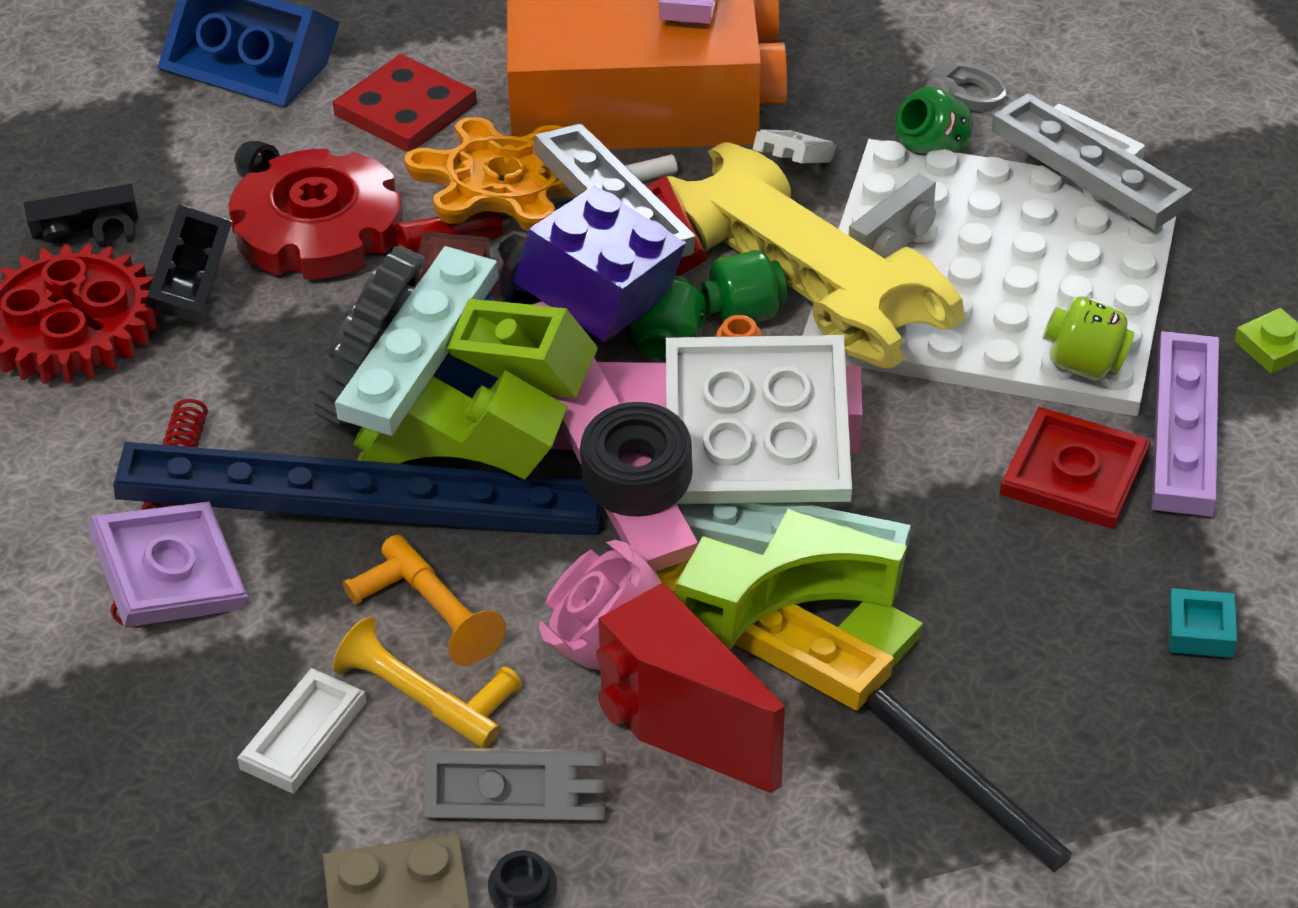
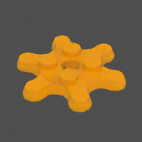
M467 117L459 120L455 125V133L460 143L458 147L450 150L417 148L407 152L405 155V166L412 179L419 182H431L447 186V188L437 192L433 197L434 209L439 219L445 223H462L476 213L491 211L506 213L512 216L523 230L528 231L529 228L555 212L554 204L549 201L550 199L557 197L576 198L534 154L535 135L564 128L562 126L545 125L537 128L529 135L516 137L506 136L497 132L493 123L487 119ZM499 175H504V181L499 180Z

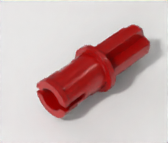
M491 211L476 213L466 221L457 224L445 223L437 216L412 222L396 223L394 238L396 247L401 245L415 253L442 249L444 246L458 249V245L498 238L502 234L503 222L498 212Z

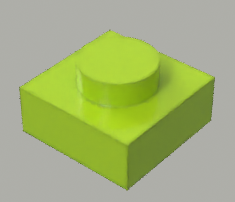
M1282 308L1237 327L1234 342L1271 374L1298 362V322Z

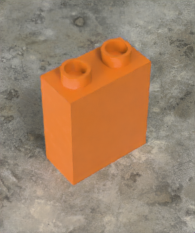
M507 0V78L511 136H526L545 125L568 127L581 123L607 149L717 146L724 142L736 145H754L756 133L759 131L760 106L786 105V50L784 43H778L779 0H716L711 24H682L677 21L659 20V0Z

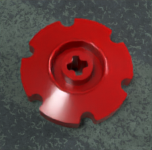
M329 149L296 151L269 160L268 170L261 173H248L238 183L229 202L232 232L235 233L237 248L242 256L254 266L271 274L282 275L287 271H299L302 273L303 279L336 277L365 267V256L372 253L383 254L395 243V224L403 222L401 194L395 191L394 176L386 167L367 156L355 152L345 156H333L330 154Z

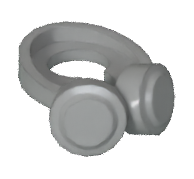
M950 58L942 59L926 74L924 80L926 82L925 87L940 89L961 100L969 110L977 112H987L997 108L1003 102L1007 92L1005 83L991 71L968 63L953 62ZM956 83L960 85L963 83H973L986 91L988 97H974L966 92L963 87L957 86Z

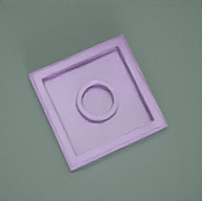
M210 502L92 516L88 531L124 628L231 612L245 606L248 598Z

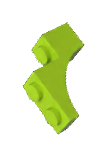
M506 370L491 389L482 385L473 398L432 376L393 436L362 427L353 446L361 450L357 458L358 461L400 464L424 457L465 458L496 466L525 480L552 448L568 406Z
M787 509L763 555L703 536L676 583L675 595L731 650L737 639L755 622L770 613L793 604L826 599H844L875 603L891 608L899 592L907 546Z

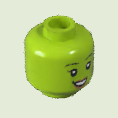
M1078 296L1070 302L1066 310L1058 307L1054 308L1042 339L1052 343L1049 353L1050 360L1055 366L1091 381H1099L1108 372L1115 375L1119 372L1129 352L1134 332L1127 329V318L1122 311L1088 297Z

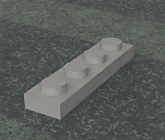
M1030 93L993 114L992 132L1154 231L1190 207L1193 191L1191 188Z
M581 123L535 135L534 154L576 197L596 185L603 191L614 194L622 203L649 220L660 223L668 232L686 242L681 257L694 253L695 235Z

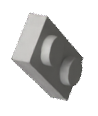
M918 173L849 226L848 236L885 259L905 247L917 236L925 235L933 225L936 217V209L934 208L936 182Z

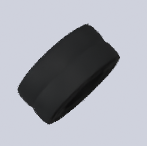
M648 402L618 404L596 415L589 422L582 435L580 443L582 479L591 498L606 510L624 516L652 515L673 506L686 493L693 474L692 441L684 422L671 410ZM634 451L647 452L653 457L652 461L643 466H627L620 461L623 455Z

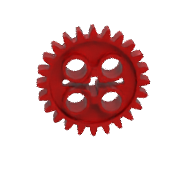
M64 244L60 254L54 256L47 249L43 248L40 249V260L33 262L29 258L21 256L19 257L20 269L15 270L8 267L0 269L3 281H0V367L3 373L17 368L20 380L24 381L35 372H39L42 384H47L54 374H63L64 381L67 384L72 382L75 372L83 371L88 378L93 379L96 374V366L102 364L114 371L117 369L115 357L118 355L129 359L135 358L133 344L148 345L150 341L147 331L157 330L158 328L156 315L160 314V311L145 307L153 277L146 275L143 264L133 266L131 255L128 253L115 259L112 247H107L96 255L93 254L91 244H86L79 253H72L70 246Z

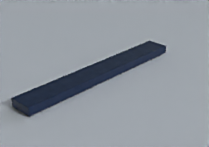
M135 442L124 443L113 484L114 496L117 500L179 505L210 502L211 507L542 534L598 535L600 505L591 498L582 478L529 474L524 480L508 472Z

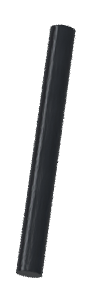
M884 688L875 690L869 696L866 702L868 710L1052 872L1057 871L1069 862L1072 852Z

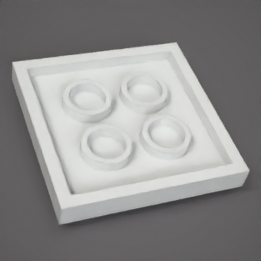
M844 335L666 338V408L674 412L684 422L692 441V479L686 493L676 504L851 502L852 478Z

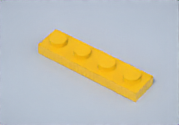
M689 560L656 572L661 583H664L674 594L676 583ZM795 604L772 612L758 620L735 643V645L855 711L891 676L894 662L893 656Z

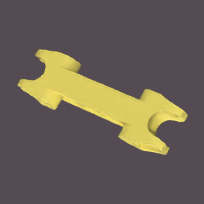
M724 142L708 150L712 158V173L714 176L700 181H685L673 176H667L705 252L723 241L739 253L759 250L767 255L770 261L777 260L782 267L786 284L815 303L813 305V317L820 332L823 335H844L845 353L848 356L863 360L880 368H893L905 360L901 351L902 337L896 331V328L908 323H925L941 330L954 328L965 321L962 297L931 260L909 247H903L885 259L790 199L791 188L783 171L772 160L757 151L730 142Z

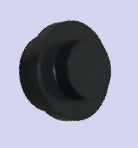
M525 850L511 852L498 861L489 876V898L495 908H549L557 894L555 872L540 855Z

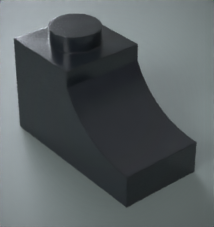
M178 204L147 295L145 307L199 324L221 262L232 220Z

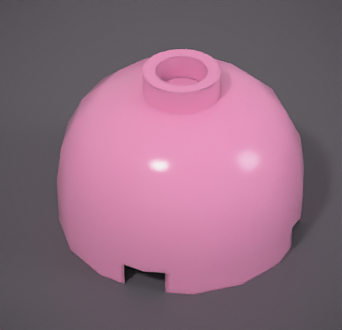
M618 540L606 542L614 550L607 551L601 556L597 555L592 549L584 553L562 574L545 602L553 610L549 620V627L541 620L539 624V631L544 642L563 657L589 669L600 670L596 657V651L600 648L598 618L661 584L657 573L646 559L628 543Z

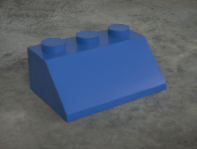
M178 0L157 68L287 107L327 65L340 22L314 9L283 0Z

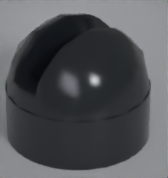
M248 141L243 143L236 151L234 163L236 164L238 174L244 178L248 173H259L260 171L268 170L269 160L279 157L280 154L273 145L262 141Z

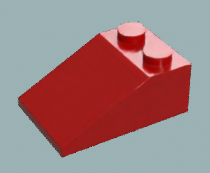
M664 583L657 585L598 618L600 648L596 651V657L601 671V691L598 692V700L604 714L614 725L618 726L624 723L639 741L766 792L772 793L782 787L784 704Z

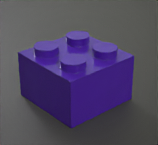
M594 185L529 228L514 283L550 307L567 308L581 327L607 342L655 306L672 286L686 242L668 232L660 223L649 220L622 203L614 194L603 191Z

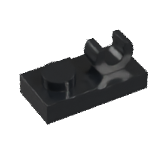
M132 183L23 202L27 223L33 239L43 237V241L48 243L64 242L75 237L76 231L92 227L96 244L99 247L106 246L104 233L111 226L121 227L124 230L127 242H132L135 239V229L132 220L138 219L139 216Z

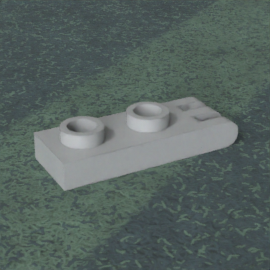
M427 747L424 750L423 818L604 820L606 805L596 802L579 803V793L606 792V778L579 776V766L592 768L605 766L606 751Z

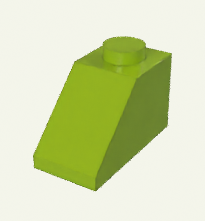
M468 299L446 349L452 356L497 378H500L506 370L548 395L577 398L598 347L567 308Z

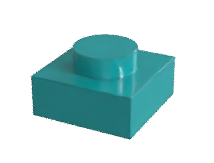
M1171 588L1168 600L1169 652L1233 658L1237 644L1235 594Z

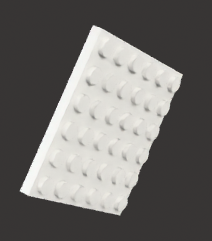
M868 139L838 229L848 235L849 226L918 173L936 182L934 200L936 217L934 223L925 235L917 236L905 247H909L931 260L935 267L950 281L963 299L965 321L954 328L941 330L925 323H908L896 328V331L902 337L901 351L905 360L893 368H880L863 360L848 356L846 353L845 365L861 366V368L1138 416L1176 216L1154 231L1048 165L1039 166L1007 161L999 157L953 153L947 149L928 152L927 155H921L906 149L896 141ZM1085 296L1118 309L1125 314L1128 322L1127 329L1134 332V337L1125 361L1116 375L1108 372L1101 380L1091 381L1059 368L1052 363L1049 353L1052 343L1042 339L1055 307L1066 310L1074 298ZM813 306L802 336L823 335L815 323Z

